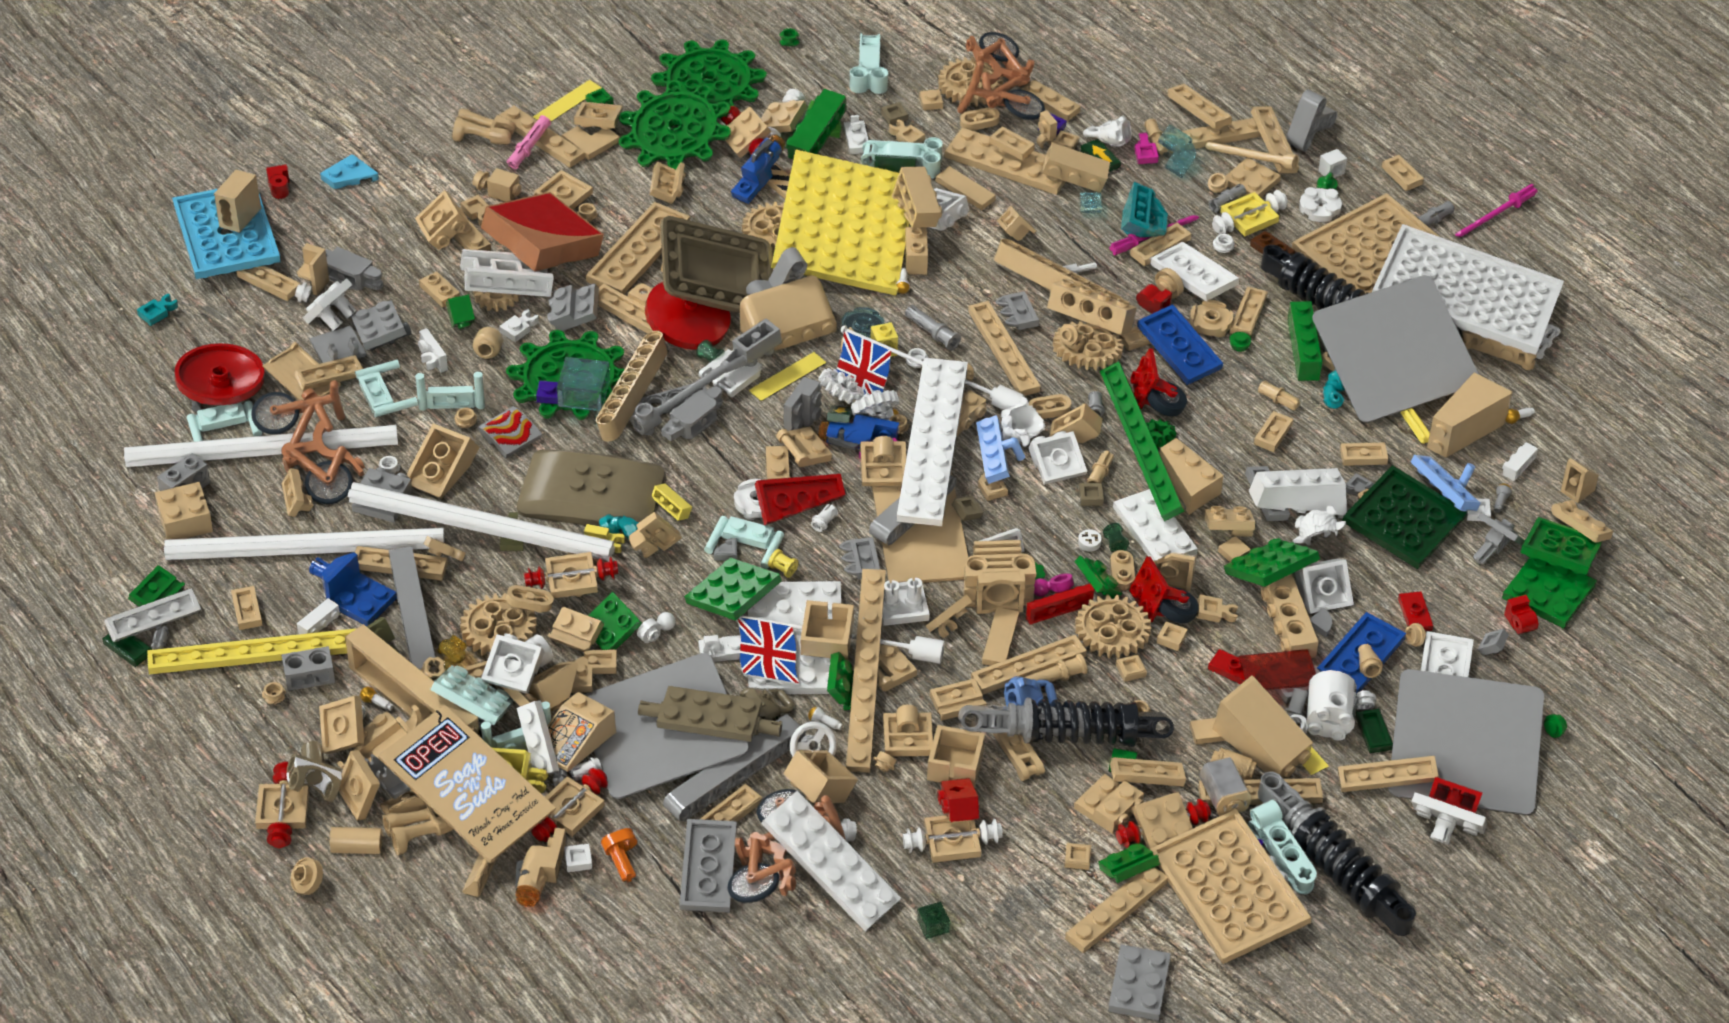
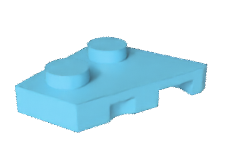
M353 154L320 173L321 180L333 189L343 188L347 185H358L362 179L371 178L372 181L379 179L378 173Z

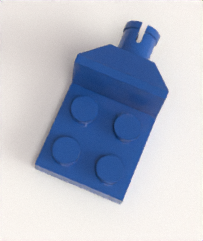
M354 552L338 557L332 563L317 557L310 565V574L321 578L323 581L326 599L329 598L338 604L340 613L365 626L373 623L397 599L396 591L360 573L358 555Z

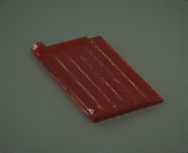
M1308 649L1239 656L1245 681L1252 675L1265 690L1308 687L1310 679L1316 675Z

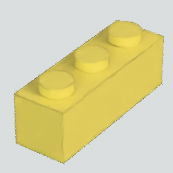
M666 484L654 487L652 497L660 506L678 521L689 518L692 509L689 503Z

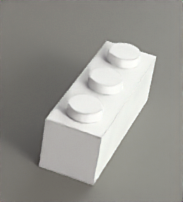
M1527 442L1520 446L1517 452L1512 454L1510 460L1504 463L1502 475L1515 481L1535 460L1538 448Z
M329 598L297 623L298 633H318L327 627L330 622L337 619L340 615L339 605Z

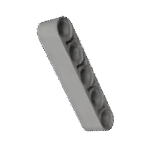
M950 475L947 495L952 492L957 480L952 475ZM900 498L875 518L869 528V534L887 545L893 544L915 524L897 522Z

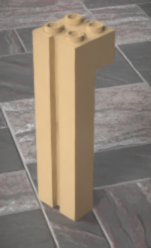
M364 624L345 636L349 668L409 718L412 715L411 707L413 705L419 708L422 722L445 704L478 735L479 721L476 715L431 691L430 689L434 681Z

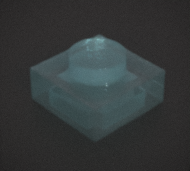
M1080 192V213H1101V193Z

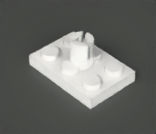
M1414 793L1412 805L1414 810L1417 811L1416 814L1430 819L1431 816L1437 818L1435 828L1430 836L1431 839L1449 844L1456 825L1464 827L1463 831L1477 836L1478 832L1484 834L1487 827L1486 817L1425 795Z

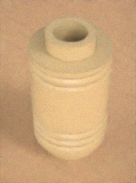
M1222 747L1219 751H1214L1211 762L1231 757L1242 779H1252L1257 763L1252 758L1223 749Z

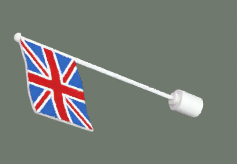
M847 326L841 327V333L844 334L843 347L836 370L838 373L843 372L846 377L851 376L854 379L853 382H857V386L861 387L865 394H874L873 391L880 390L881 393L884 391L889 375L891 352L923 366V361L847 329ZM965 380V384L990 394L989 399L992 400V405L1003 410L1011 409V407L1018 405L1021 397H1025L1024 394L1003 385L990 390Z
M745 615L738 618L736 621H738L741 636L740 664L743 675L800 686L795 669L796 642L793 629L802 630V625ZM852 634L851 639L857 640V635ZM916 636L915 640L910 641V644L881 639L880 644L909 649V654H912V659L941 664L945 641Z

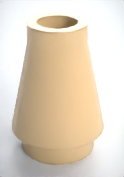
M1361 645L1358 648L1360 672L1368 678L1377 677L1382 672L1383 663L1373 651L1371 645Z

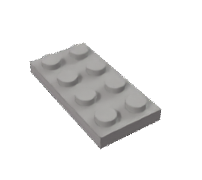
M687 819L680 910L730 913L731 896L728 893V882L733 875L737 821Z

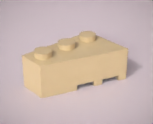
M901 167L892 198L898 199L900 202L898 207L906 211L904 216L912 228L936 227L939 218L942 217V208L938 205L937 194L932 188L931 177L927 174L926 168Z
M1175 438L1160 448L1162 460L1179 499L1185 504L1189 515L1221 494L1224 475L1184 443Z

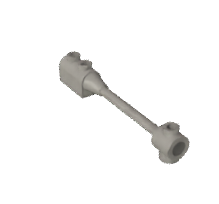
M764 319L732 340L734 351L720 366L657 408H654L649 403L637 405L635 414L630 417L635 430L641 435L653 434L655 427L662 423L660 417L662 414L722 374L743 366H755L758 358L763 355L773 354L774 348L782 343L780 329L768 319Z

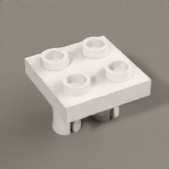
M347 278L341 283L336 281L326 292L318 296L306 308L308 313L303 317L306 323L309 324L316 317H320L334 331L343 322L330 309V305H335L346 319L354 314L357 309L344 296V292L352 286L351 282Z
M910 578L907 582L899 583L895 580H892V583L890 581L885 582L883 626L929 621L930 614L921 579L915 578V581H913V578Z

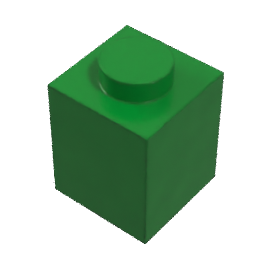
M469 294L447 299L446 306L452 328L465 329L471 327V323L475 321V316Z

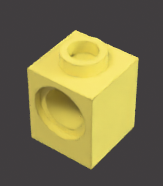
M892 322L871 326V339L898 350V335ZM891 352V357L897 356V354Z

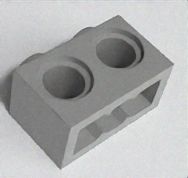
M193 453L157 476L160 491L200 482L201 488L210 484L207 464Z
M329 646L281 654L288 691L335 683Z

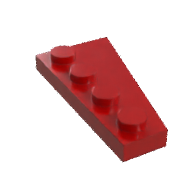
M841 474L757 480L755 483L764 526L845 496Z

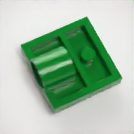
M614 592L606 597L588 615L604 623L595 641L602 650H616L642 624L638 617Z

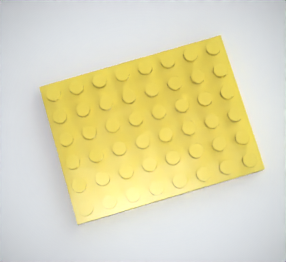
M795 150L771 268H775L781 254L786 249L794 247L800 252L807 263L805 276L813 275L819 279L896 296L898 290L896 283L900 279L905 250V228L909 227V222L904 216L906 211L898 207V203H900L898 199L892 198L899 173Z

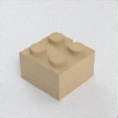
M200 482L154 492L158 513L167 540L186 539L213 532L210 512Z
M807 600L800 638L801 655L831 658V654L840 652L848 660L854 624V605L832 603V619H828V602Z
M937 725L928 759L927 780L941 783V781L970 778L975 788L984 753L985 733Z
M797 750L783 773L790 780V784L800 789L806 795V799L813 804L821 802V798L824 795L829 796L832 803H845L858 781L828 750H814L813 752L811 750Z

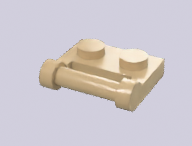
M811 427L790 431L781 429L777 432L776 438L780 443H784L792 453L799 467L831 461L833 454Z
M880 645L879 665L888 674V676H885L878 668L877 681L882 691H888L917 676V669L897 647Z

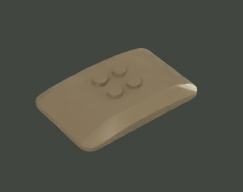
M667 216L661 221L663 285L666 292L670 295L701 305L740 313V302L748 295L746 293L748 284L754 280H769L773 272V268H771L773 259L772 248L767 240L673 216Z
M541 449L532 456L517 502V512L524 517L581 525L590 524L599 527L600 518L608 514L615 517H623L624 515L633 518L637 522H641L655 512L657 502L653 499L652 493L656 485L663 484L665 471L660 465L619 456L571 450Z

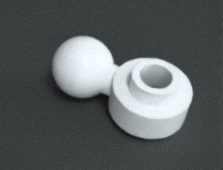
M663 612L658 616L657 621L652 618L647 619L638 628L637 636L645 643L656 641L660 636L661 629L668 631L675 626L676 620L674 615L669 612Z

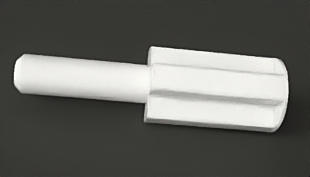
M1075 263L1063 267L1079 275V272L1096 269L1097 263L1077 266Z

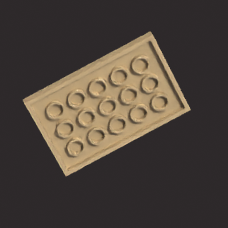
M1237 809L1150 848L1153 851V855L1157 854L1159 856V869L1167 876L1169 884L1222 964L1311 923V916Z

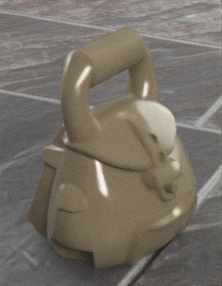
M749 687L743 689L739 694L741 697L761 699L763 706L760 716L766 720L774 721L778 715L788 713L794 707V702L784 690H767L765 688L762 690Z

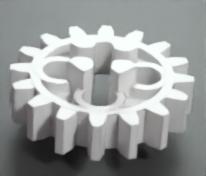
M827 368L819 376L818 380L822 386L826 387L825 390L830 391L829 394L832 397L837 396L840 401L845 400L848 404L850 402L855 403L856 400H861L865 394L862 391L863 389L857 386L858 383L853 382L854 379L851 376L846 377L843 372L838 373L835 369Z
M880 390L873 391L874 394L866 393L861 400H856L855 403L851 404L853 416L859 414L875 418L877 417L876 413L886 414L889 408H894L895 405L899 404L897 392L887 390L881 393Z

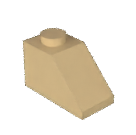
M1084 403L1054 419L1049 437L1061 431L1066 433L1074 431L1077 442L1085 443L1100 435L1103 419Z
M1570 458L1567 462L1561 492L1576 503H1579L1595 491L1599 475L1584 464Z

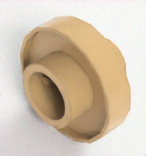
M1163 268L1155 275L1156 287L1160 291L1167 289L1172 292V299L1182 294L1184 290L1183 281L1174 270Z
M305 857L300 859L294 865L291 872L290 880L293 890L303 895L314 893L322 882V865L313 858Z

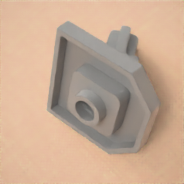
M1482 512L1479 514L1478 518L1492 528L1486 535L1483 546L1473 556L1476 563L1479 565L1485 564L1494 553L1499 554L1510 540L1521 546L1523 545L1525 540L1518 536L1519 533L1513 530L1515 525L1506 519L1500 522L1497 519H1491Z

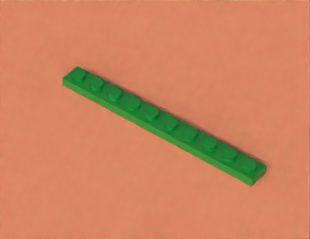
M1118 361L1100 370L1161 517L1165 522L1185 512L1122 365Z

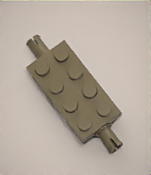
M668 686L665 698L661 704L641 700L638 706L639 716L657 718V728L752 742L753 735H759V733L780 737L782 732V721L761 718L760 713L763 706L761 699Z

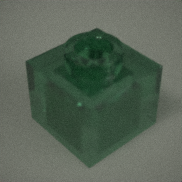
M941 901L917 908V922L925 939L949 933L950 919Z

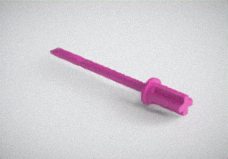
M1530 184L1517 193L1509 194L1508 202L1460 230L1455 236L1462 237L1511 206L1515 208L1521 207L1523 202L1538 193L1537 189L1534 188L1533 184Z
M1191 215L1176 223L1183 226L1197 220L1199 216ZM1175 223L1168 224L1167 228L1174 225ZM1129 234L1128 237L1111 243L1109 249L1113 252V255H1117L1139 245V242L1151 237L1139 238L1135 234Z

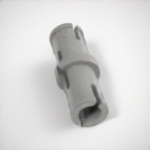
M1237 184L1230 190L1222 191L1218 197L1209 201V208L1212 211L1218 212L1221 210L1222 205L1245 196L1246 188L1244 185Z
M1446 201L1438 207H1431L1425 214L1417 218L1426 226H1429L1432 223H1439L1442 218L1452 214L1455 209L1450 201Z

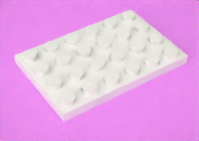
M841 581L781 582L748 610V616L803 626L806 602L811 600L828 602V619H832V603L841 604ZM793 629L796 642L795 669L800 686L748 677V688L753 687L762 690L764 688L767 690L779 689L784 690L786 694H829L827 692L831 658L801 655L800 638L802 630Z

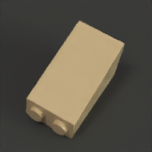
M1474 372L1433 416L1427 448L1447 458L1506 423L1505 420L1510 406L1512 391Z
M1252 675L1220 701L1213 730L1244 756L1252 758L1265 773L1276 772L1282 779L1284 777L1288 778L1293 774L1296 766L1300 763L1305 764L1311 757L1312 753L1310 750L1313 744L1311 739Z

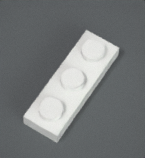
M534 701L518 707L517 711L528 752L531 754L532 768L544 769L548 775L559 771L541 701Z

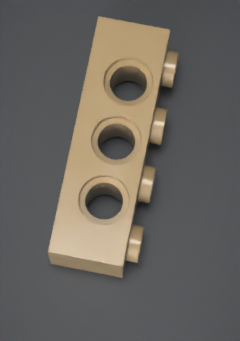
M1067 279L1052 283L1047 305L1049 309L1120 335L1131 332L1137 307L1129 305V301L1112 299L1110 294L1093 292L1092 288L1076 286L1073 281ZM1109 308L1112 310V316L1109 313Z
M1290 574L1266 587H1261L1262 600L1267 602L1268 616L1273 618L1275 634L1279 635L1281 650L1283 653L1286 652L1288 660L1295 661L1315 658L1319 642L1293 575Z

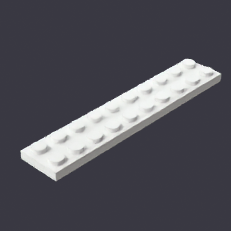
M924 358L897 511V522L942 526L968 362Z

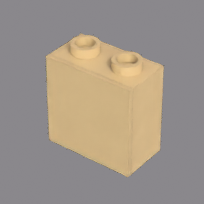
M235 170L214 193L219 227L240 233L261 209L255 174Z

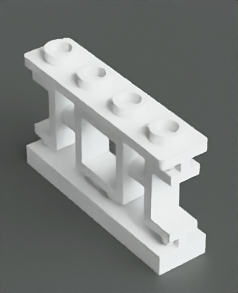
M462 250L460 269L465 271V291L551 297L554 277L553 274L547 273L548 268L534 272L513 253Z

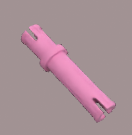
M541 115L523 141L516 145V150L507 160V164L511 168L518 169L525 157H529L531 149L551 125L549 118Z

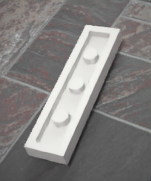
M191 588L106 618L104 622L114 643L156 628L159 625L161 626L195 614L201 608Z

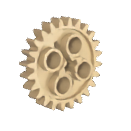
M964 57L963 61L957 58L956 63L949 61V66L944 65L943 70H940L938 88L941 89V94H946V99L952 97V102L958 100L960 105L972 80L976 66L974 57L971 60H967ZM985 62L982 73L993 74L992 67ZM1000 76L997 82L991 84L992 90L1003 85V76ZM980 78L978 88L983 89L982 78ZM974 95L972 101L968 106H970L971 103H974L976 106H978V102H981L985 105L986 99Z
M766 202V207L759 204L758 210L751 208V213L747 212L746 218H743V234L767 240L771 245L772 251H774L784 202L781 206L777 202H774L772 206Z
M1079 321L1078 324L1070 323L1075 325L1078 331H1083L1081 340L1077 341L1074 345H1065L1061 341L1059 336L1060 327L1058 332L1054 334L1052 346L1054 347L1053 351L1057 352V357H1062L1063 362L1069 361L1070 366L1077 364L1078 369L1081 366H1085L1086 370H1089V367L1097 370L1099 366L1104 369L1106 365L1110 366L1118 362L1122 357L1124 344H1122L1123 340L1119 339V334H1113L1114 332L1091 325L1090 323L1083 324L1082 321Z
M494 593L491 599L485 595L484 601L477 598L476 605L469 604V610H464V616L460 618V631L462 639L466 640V646H472L474 652L481 649L482 656L486 652H491L497 634L502 636L511 634L518 637L519 641L525 642L536 633L537 621L535 612L512 607L506 601V593L502 595V598H498L497 593Z
M1106 595V600L1097 596V602L1090 599L1089 605L1083 604L1082 610H1078L1075 620V634H1078V639L1083 641V646H1090L1091 653L1098 650V656L1107 653L1108 659H1110L1112 654H1115L1117 659H1120V654L1122 653L1126 657H1129L1130 651L1137 654L1138 648L1143 649L1144 644L1148 643L1151 634V619H1148V612H1143V606L1136 607V601L1128 603V597L1119 600L1118 595L1114 599Z

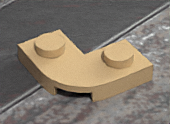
M617 650L584 651V656L575 660L578 668L571 693L592 692L593 674H617Z

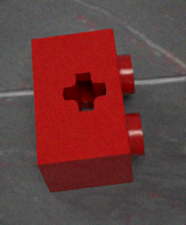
M1435 777L1429 794L1430 798L1476 813L1482 796V792Z
M970 778L941 781V790L937 791L938 803L942 805V812L947 814L949 821L957 822L979 819L978 795Z

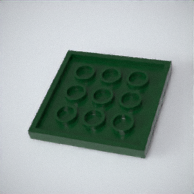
M1392 465L1343 516L1342 521H1346V525L1414 568L1419 569L1466 518L1468 512L1457 509L1454 506L1455 503Z

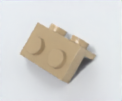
M657 162L653 168L649 195L673 204L676 197L680 198L684 189L682 183L686 176V172H684L685 164L680 162L675 170Z

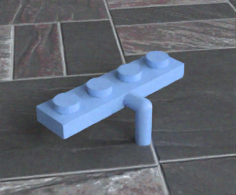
M997 415L976 422L985 477L988 484L1010 477L1005 450L1012 448L1018 461L1025 459L1018 439L1013 437L1003 441L1001 425Z
M1413 456L1411 463L1417 468V472L1426 476L1430 480L1429 483L1439 488L1444 497L1455 503L1454 506L1461 511L1478 510L1481 503L1465 489L1475 469L1473 464L1467 463L1458 480L1454 479L1432 457Z

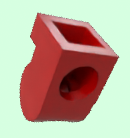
M287 164L267 167V181L272 197L276 199L286 198L289 195L288 183H290Z
M1149 284L1136 295V300L1143 309L1153 314L1171 305L1172 292L1167 289L1160 291L1155 285Z
M1527 595L1507 600L1504 616L1517 634L1538 629V618L1529 606L1530 600Z

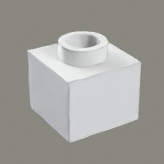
M1338 149L1325 153L1320 157L1318 171L1323 176L1332 172L1333 178L1345 174L1347 158Z

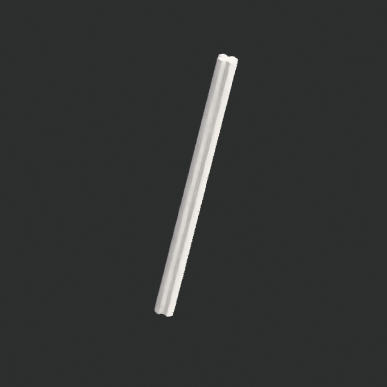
M387 425L332 430L331 432L325 431L322 435V441L331 450H336L340 446H344L346 449L398 445L397 426ZM304 432L300 442L313 441V432ZM294 433L124 447V459L127 468L175 464L192 453L202 461L282 455L281 449L283 445L291 441Z
M353 482L348 492L349 502L569 553L591 552L592 558H601L604 561H609L615 550L614 541Z
M444 528L169 539L165 540L164 554L165 560L348 553L355 552L357 546L385 550L412 546L413 550L429 549V547L424 545L427 536L441 542H445Z

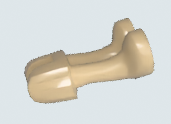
M461 108L454 123L452 139L453 141L461 142L465 134H474L489 139L490 143L508 145L516 125L514 122L499 115H496L495 119H489L471 112L469 109Z
M428 805L426 809L420 811L383 815V825L388 837H391L393 848L397 855L407 852L409 841L416 837L428 834L440 836L454 830ZM429 820L428 822H425V823L407 826V825L414 824V823H417V822Z

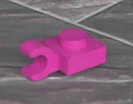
M1139 133L1140 141H1138V144H1135L1134 149L1137 163H1158L1159 156L1156 144L1149 143L1147 133Z

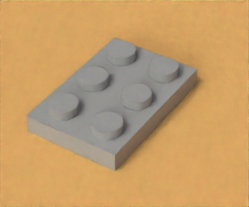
M392 300L379 302L372 308L357 311L356 314L351 315L365 350L406 335Z
M1121 944L1108 1012L1159 1021L1171 953Z

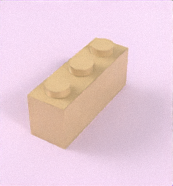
M1051 143L1045 155L1042 173L1101 192L1108 178L1110 162Z

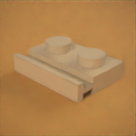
M562 607L552 626L553 630L551 634H548V637L553 641L579 651H589L591 645H594L604 623L598 619Z
M975 678L930 689L931 700L937 713L940 715L941 721L958 717L960 709L966 705H987L986 701L983 700V695Z

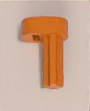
M631 828L612 832L601 840V845L606 855L611 856L622 881L627 882L632 881V878L636 877L625 851L632 849L637 844V839Z

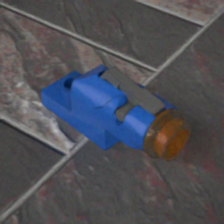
M773 134L765 138L757 146L751 157L741 167L743 177L731 190L732 197L749 204L772 178L771 167L778 160L785 146V142L781 137Z
M856 414L853 423L821 421L818 437L827 442V444L856 450L857 448L860 449L861 442H873L879 436L896 438L898 441L899 422Z

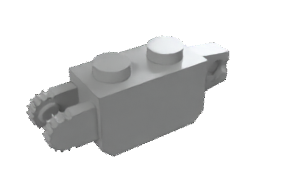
M336 247L333 251L326 249L330 280L341 283L347 278L352 284L350 288L355 291L362 290L364 287L373 290L383 287V281L380 280L382 271L373 267L372 261L340 247Z
M713 386L705 392L699 390L694 395L689 396L681 405L675 407L669 413L670 420L661 429L662 436L670 441L680 436L685 439H693L717 421L716 410L722 405V398H720L722 396V388Z

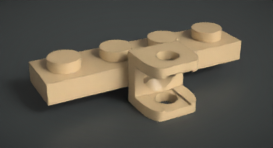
M643 283L638 284L628 292L627 297L606 284H602L599 287V307L646 333L653 331L645 317V303L653 288ZM641 291H646L647 293H646V294H641L640 292H641Z

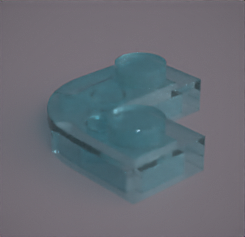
M1169 124L1160 136L1158 143L1174 152L1166 163L1165 168L1183 178L1195 160L1196 150L1192 143L1193 139Z

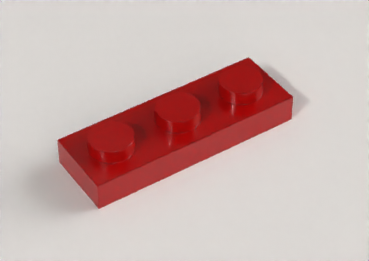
M1089 583L1061 593H1055L1045 598L1033 600L1027 603L1026 620L1031 625L1082 609L1083 604L1089 605V600H1093L1094 588Z

